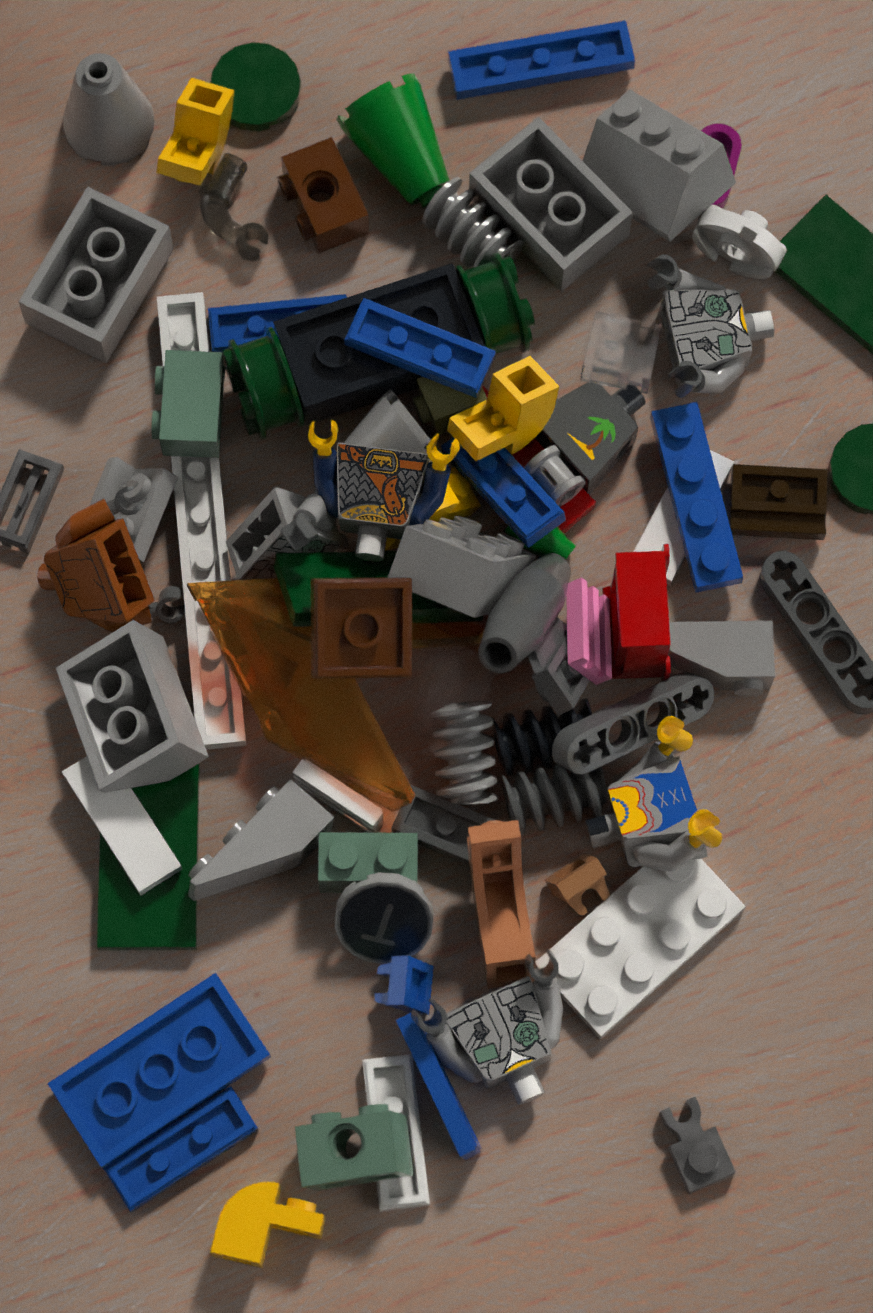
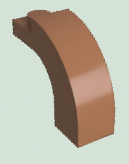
M492 820L480 826L468 827L467 847L470 876L487 988L505 987L527 976L534 982L535 980L531 977L525 964V957L530 954L534 962V968H536V956L523 882L521 834L518 820L507 822Z

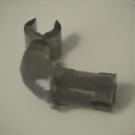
M225 153L209 183L202 185L198 191L201 196L199 206L202 218L215 235L237 245V251L242 258L256 261L260 259V249L250 246L247 241L257 239L268 245L269 234L261 224L247 223L242 226L230 215L229 210L233 205L231 198L248 166L241 158Z

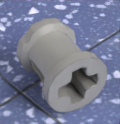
M553 445L533 457L524 469L560 507L575 497L582 490L586 482L581 476H574L559 458L560 450Z

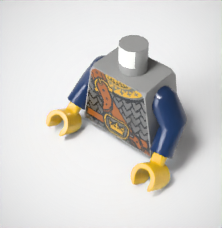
M331 420L332 435L327 439H321L316 436L314 432L315 422L312 421L309 427L308 439L312 446L317 448L312 453L314 486L318 494L323 498L328 514L333 518L339 519L341 531L358 534L355 556L357 558L374 562L383 561L387 538L402 539L406 526L424 524V521L428 520L442 505L451 471L447 464L454 459L460 450L458 440H453L450 454L448 455L442 454L437 450L436 442L439 438V433L429 441L427 454L339 442L336 452V450L332 449L338 434L336 422Z

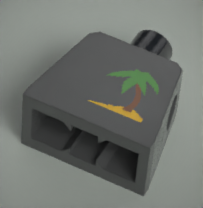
M591 380L556 400L554 411L549 421L535 439L544 449L555 445L561 452L559 458L574 476H581L586 482L583 489L590 494L635 443L638 426L630 416L646 404L645 398L639 389L630 382H627L613 395H610L598 381Z

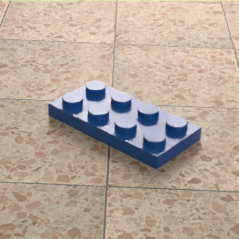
M214 973L47 1084L103 1169L270 1059L271 1055L218 975Z

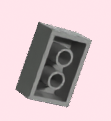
M537 117L469 173V189L475 193L472 201L476 205L484 202L488 206L485 214L488 217L496 214L500 218L497 226L501 230L509 227L513 231L510 237L513 243L519 240L524 242L521 251L561 292L629 236L633 212L540 117Z
M87 186L19 300L25 324L107 364L174 249L170 226Z

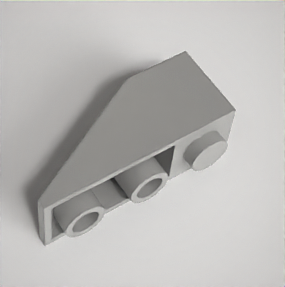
M292 779L280 790L275 786L272 787L256 805L258 810L256 815L247 824L243 820L238 821L223 838L222 842L225 846L214 857L206 854L192 868L189 873L191 880L188 897L196 901L298 867L319 846V832H331L334 816Z

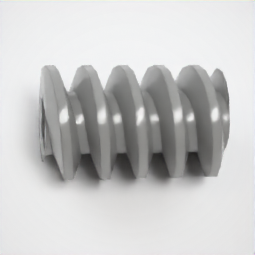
M459 177L451 179L438 190L424 212L423 224L428 229H435V236L441 242H448V249L454 255L461 254L460 261L466 267L474 268L489 263L491 254L496 252L502 258L510 256L513 261L519 256L524 242L519 240L508 246L506 243L513 231L507 227L495 233L494 230L499 224L500 218L495 214L483 220L482 216L488 206L481 202L471 208L469 205L475 193L469 189L458 195L457 191L463 182Z
M470 701L446 704L443 708L431 713V718L443 721L446 725L432 732L433 738L447 741V746L434 751V757L448 761V766L436 770L435 776L449 780L448 786L436 790V796L450 799L451 803L483 804L498 800L496 794L484 791V789L497 783L496 775L482 771L496 764L495 756L481 752L494 745L493 736L480 733V731L493 725V718L479 713V711L490 707L492 702Z

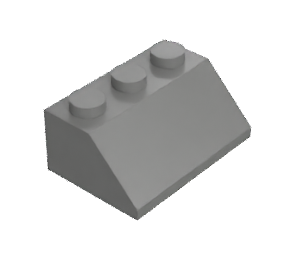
M628 90L597 118L583 158V162L633 212L632 218L668 241L673 240L736 183L722 143L632 90Z
M132 620L56 667L100 791L106 793L170 781L209 758L165 640L158 633Z

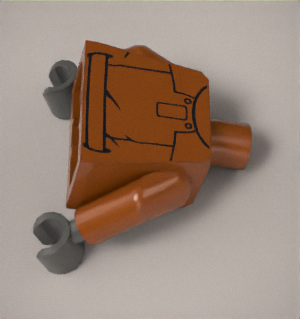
M134 480L126 481L122 484L113 500L106 502L105 499H102L73 514L56 534V546L45 553V563L39 567L37 572L40 587L46 591L56 590L63 611L68 616L86 618L88 621L109 632L118 630L132 620L146 625L152 623V618L159 617L164 622L175 623L182 618L185 611L184 605L170 607L165 604L181 598L182 590L176 586L164 588L159 594L158 602H154L153 594L123 518L115 520L113 516L119 512L133 515L143 507L147 498L142 499L138 503H129L124 498V492L131 491L137 487L139 482Z

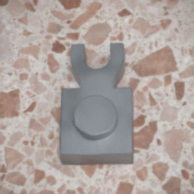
M696 1096L685 1102L690 1112V1120L685 1123L677 1122L673 1118L670 1107L659 1113L665 1127L674 1133L679 1142L670 1145L668 1149L688 1195L731 1177L736 1173L716 1126L703 1131L700 1125L701 1108Z

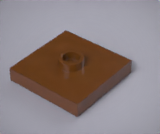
M311 578V678L412 677V578Z

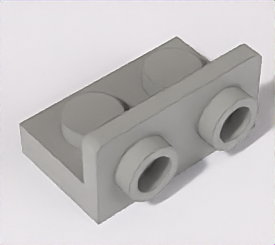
M110 457L107 460L90 505L102 499H105L106 502L113 500L122 484L126 481L134 480L139 482L137 487L131 491L124 492V498L129 503H138L142 499L147 498L141 510L133 515L119 512L113 516L115 520L124 519L140 562H144L178 477L165 468L135 469L118 457Z

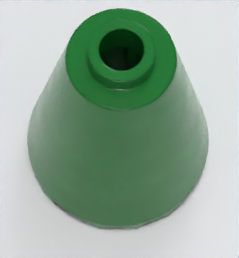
M406 74L401 76L405 82L404 85L393 88L391 82L388 81L376 87L345 108L350 117L346 118L338 115L336 120L345 135L410 205L420 203L424 209L427 208L438 190L450 179L421 84L415 74Z

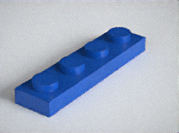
M625 20L448 51V62L456 99L460 100L632 70L635 67V56Z
M693 402L651 411L650 420L695 593L741 584L744 577L698 403Z

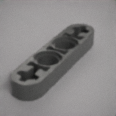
M778 551L771 554L765 560L760 573V583L764 591L843 704L850 711L857 714L873 712V691L870 695L872 699L870 701L865 696L856 698L853 692L857 684L849 673L844 680L839 676L847 673L855 663H859L861 667L857 668L854 674L863 686L870 683L873 685V661L802 560L796 554L788 551ZM777 565L782 571L788 568L793 571L789 581L796 592L801 586L806 588V590L798 592L790 602H787L785 599L789 597L791 592L787 583L783 579L776 582L772 579L775 566ZM803 602H813L820 607L822 619L813 625L805 624L798 619L796 607ZM832 640L841 641L849 649V658L843 663H833L825 657L823 646Z
M678 673L562 729L556 736L552 746L554 761L560 767L577 774L591 772L658 739V725L667 716H675L682 720L684 726L703 717L711 708L714 700L713 686L708 679L693 673ZM658 702V717L653 723L648 725L646 721L648 709L652 704ZM617 720H621V734L617 740L610 743L608 739L610 728Z

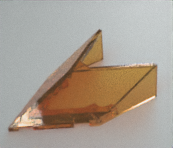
M277 578L186 584L194 601H197L210 625L208 628L244 697L247 696L260 721L259 726L267 741L300 760H309L349 788L391 812L412 803L415 794L355 678H311V626L294 627L292 625ZM472 622L412 623V649L461 646L476 655L479 653L485 628Z

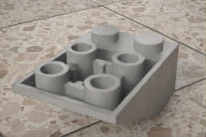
M455 516L454 520L440 518L439 522L426 519L424 524L405 527L388 577L412 578L413 593L476 618L490 614L514 577L535 560L536 555L523 550L524 543L521 540L502 533H498L496 538L480 532L481 524L464 517Z

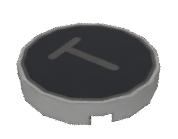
M379 872L367 875V880L360 881L356 885V881H354L344 889L336 904L335 930L340 943L352 955L370 963L386 964L391 962L392 956H414L424 948L432 936L434 910L431 901L429 903L428 898L424 895V890L417 882L400 874Z

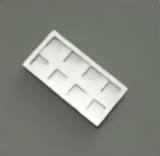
M702 859L689 860L673 872L643 866L550 949L559 964L556 979L560 995L594 1034L601 1039L743 912L746 906ZM547 952L536 961L537 969H542L548 964L549 956Z

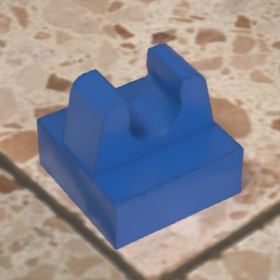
M392 956L390 963L382 964L377 968L378 975L389 978V987L387 993H375V1001L407 1013L415 1010L419 1015H429L430 1002L428 999H431L434 966L411 956Z

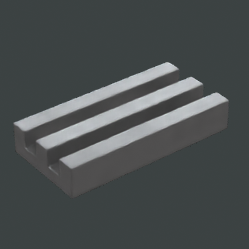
M19 449L0 492V525L26 465H33V468L6 531L0 529V541L3 545L8 547L16 546L20 551L29 554L62 477L64 467L63 464ZM44 470H47L49 472L22 536L17 535L42 474Z

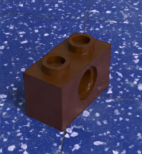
M332 137L281 157L283 174L277 176L280 190L286 202L294 200L300 213L295 215L299 232L304 241L312 239L318 254L369 234V215ZM319 192L332 196L325 202H316L310 198Z

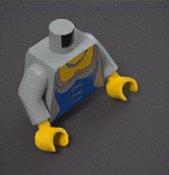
M675 716L664 718L657 728V736L661 743L655 742L638 763L607 788L612 813L585 820L593 848L621 841L628 865L633 867L645 866L673 872L689 860L708 857L706 846L715 848L721 844L722 833L714 828L719 825L720 819L709 810L702 809L697 811L680 757H674L673 755L674 750L683 752L690 749L693 744L692 735L683 730L684 722Z

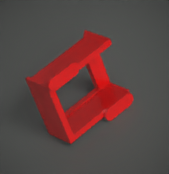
M663 544L662 551L615 553L616 563L611 585L602 588L603 595L610 599L612 679L661 677L662 681L670 677L671 663L668 653L671 641L666 580L670 561L669 544Z

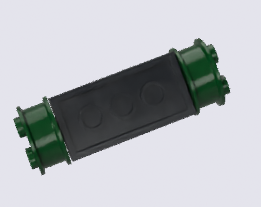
M496 252L491 254L489 263L464 270L460 265L454 266L451 263L274 321V329L272 327L266 328V336L239 345H237L234 339L228 340L229 348L223 350L227 365L225 366V371L233 393L240 392L238 393L242 407L240 412L248 435L257 433L259 438L263 440L266 439L267 430L294 421L298 427L309 425L312 421L318 422L375 403L390 389L395 395L417 389L416 379L423 376L345 345V337L363 298L496 351V354L517 347L522 353L528 352L530 350V342L533 341L530 327L535 325V319L527 298L521 300L515 286V284L519 283V279L512 258L510 256L502 258Z

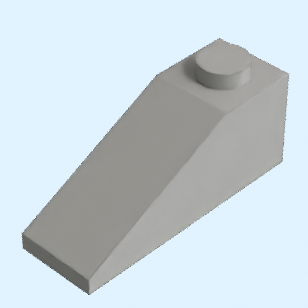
M773 621L669 622L671 646L668 656H670L671 667L708 679L712 686L721 690H734V694L738 696H757L762 694L763 690L771 688L775 678Z

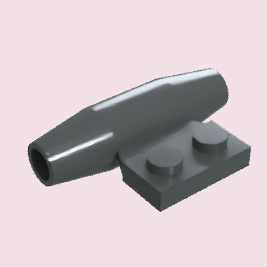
M546 553L538 557L514 577L491 610L480 643L479 658L482 664L490 671L505 673L513 669L528 656L534 670L531 677L535 681L538 694L544 701L550 703L559 716L575 707L590 680L568 665L567 625L557 617L564 606L568 583L571 577L570 565L562 556L555 553Z

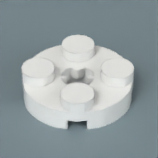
M710 205L701 214L692 234L697 247L711 260L716 262L718 256L721 255L732 262L728 270L754 279H767L771 277L773 271H776L787 251L786 247L766 230L767 220L760 214L750 210H744L740 215L724 210L716 205Z

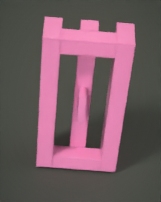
M581 577L568 583L566 594L568 665L595 685L612 679L610 599L605 595L599 596V590L594 586L587 588V581Z

